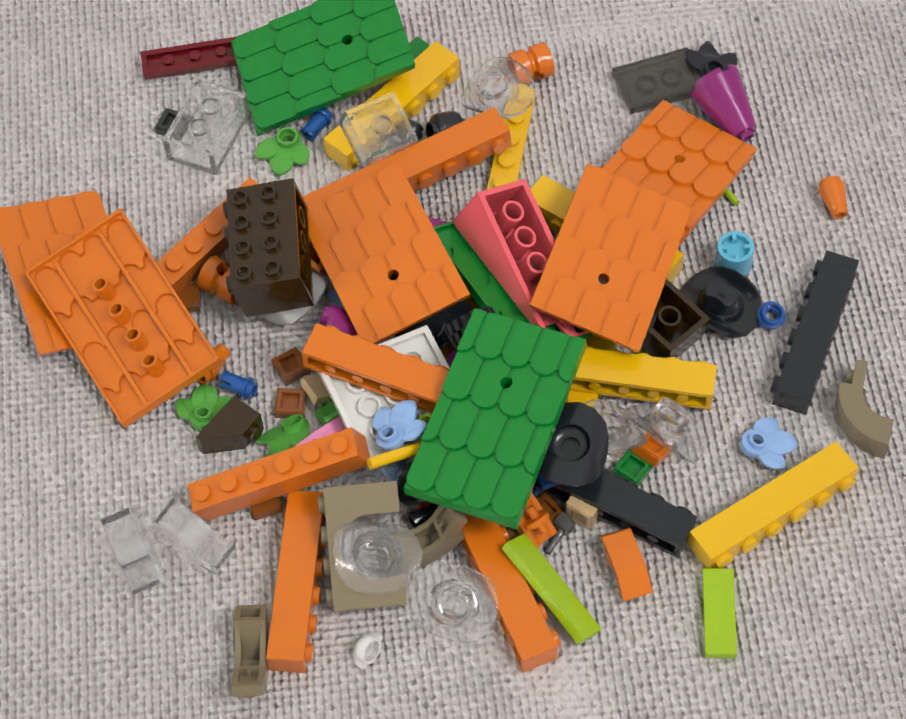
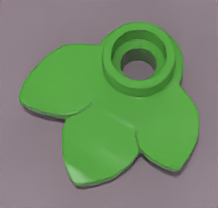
M292 127L281 128L275 137L264 139L255 151V158L270 160L271 170L277 176L288 173L294 163L306 165L310 156L308 147L302 143L300 133Z
M203 384L193 391L192 398L177 399L175 408L180 418L190 420L191 425L198 432H201L229 402L232 396L218 397L215 387Z
M294 414L285 418L281 426L268 430L256 441L259 444L270 445L268 455L270 456L290 449L310 435L308 431L310 424L307 419H304L303 415Z

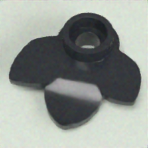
M706 41L698 51L687 49L686 51L688 63L699 71L701 78L719 67L722 71L729 69L727 66L729 64L737 66L735 53H725L720 56L710 41Z

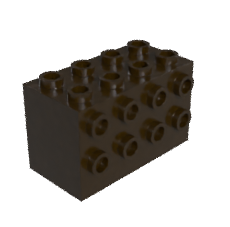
M294 178L226 190L227 201L223 202V211L226 219H228V226L224 227L226 242L229 243V251L225 252L227 267L230 268V276L226 277L228 292L230 294L233 293L237 307L242 308L246 317L314 306L308 207Z

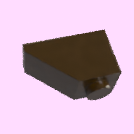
M233 396L195 437L199 451L202 454L246 449L251 442H255L262 435L264 426L261 414Z

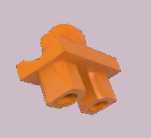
M531 492L518 530L521 535L526 533L534 545L539 548L544 541L558 532L549 519L548 511L541 507L533 492Z

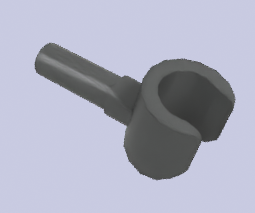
M565 512L560 513L553 522L559 530L544 550L548 554L552 553L564 535H569L574 529L572 518Z

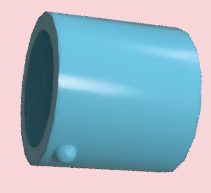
M738 231L727 232L722 235L717 244L716 259L713 262V266L730 268L747 276L754 263V243L747 234Z

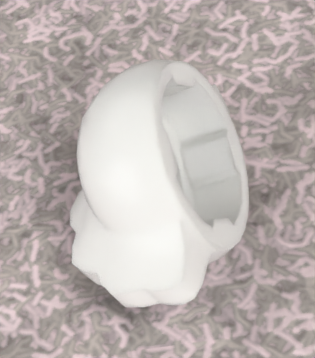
M371 632L365 634L355 644L352 655L354 664L360 669L364 670L368 664L373 663L378 657L383 639L381 633Z

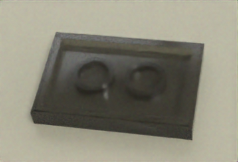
M687 47L612 68V76L630 115L655 108L662 100L673 103L691 98L689 94L690 89L695 91L696 87L694 84L702 77L699 71L688 63L686 58Z

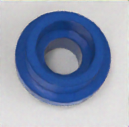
M765 302L757 310L759 324L768 330L778 329L785 322V310L777 302ZM766 313L773 314L775 320L768 319Z

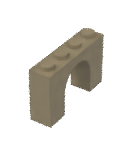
M397 481L323 487V495H318L319 513H325L326 526H321L322 544H328L329 556L323 557L325 575H331L332 586L326 588L327 605L333 606L334 612L409 605L405 573L381 576L361 575L348 566L342 553L344 534L355 521L367 516L400 513Z

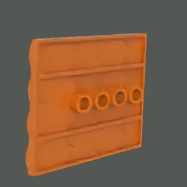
M662 100L602 169L618 177L626 178L641 187L654 190L667 198L680 201L692 208L680 239L679 248L751 161L757 148L748 143L745 144L744 141L725 131H720L719 128L700 118L697 119L696 116Z
M398 163L384 168L379 173L357 182L344 191L333 194L318 204L308 207L310 240L357 334L364 337L368 342L378 344L470 297L468 289ZM399 275L396 280H390L391 276Z
M587 163L529 307L638 353L652 320L692 208L680 201L667 198L654 190L641 187L626 178L618 177L600 167ZM598 278L605 279L606 284H601Z
M97 190L0 208V251L38 356L72 350L73 348L24 271L107 217Z
M121 208L24 271L124 428L185 389L186 386L188 387L209 373L210 370L222 364V361Z

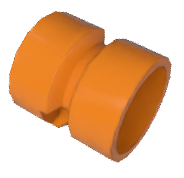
M545 42L529 46L527 52L524 49H520L507 54L509 71L517 86L532 83L534 77L541 80L555 74L553 58Z
M216 255L210 257L200 270L197 280L198 287L212 295L217 294L219 299L232 306L236 305L233 293L230 294L226 285V277L230 276V268L227 267L226 260Z

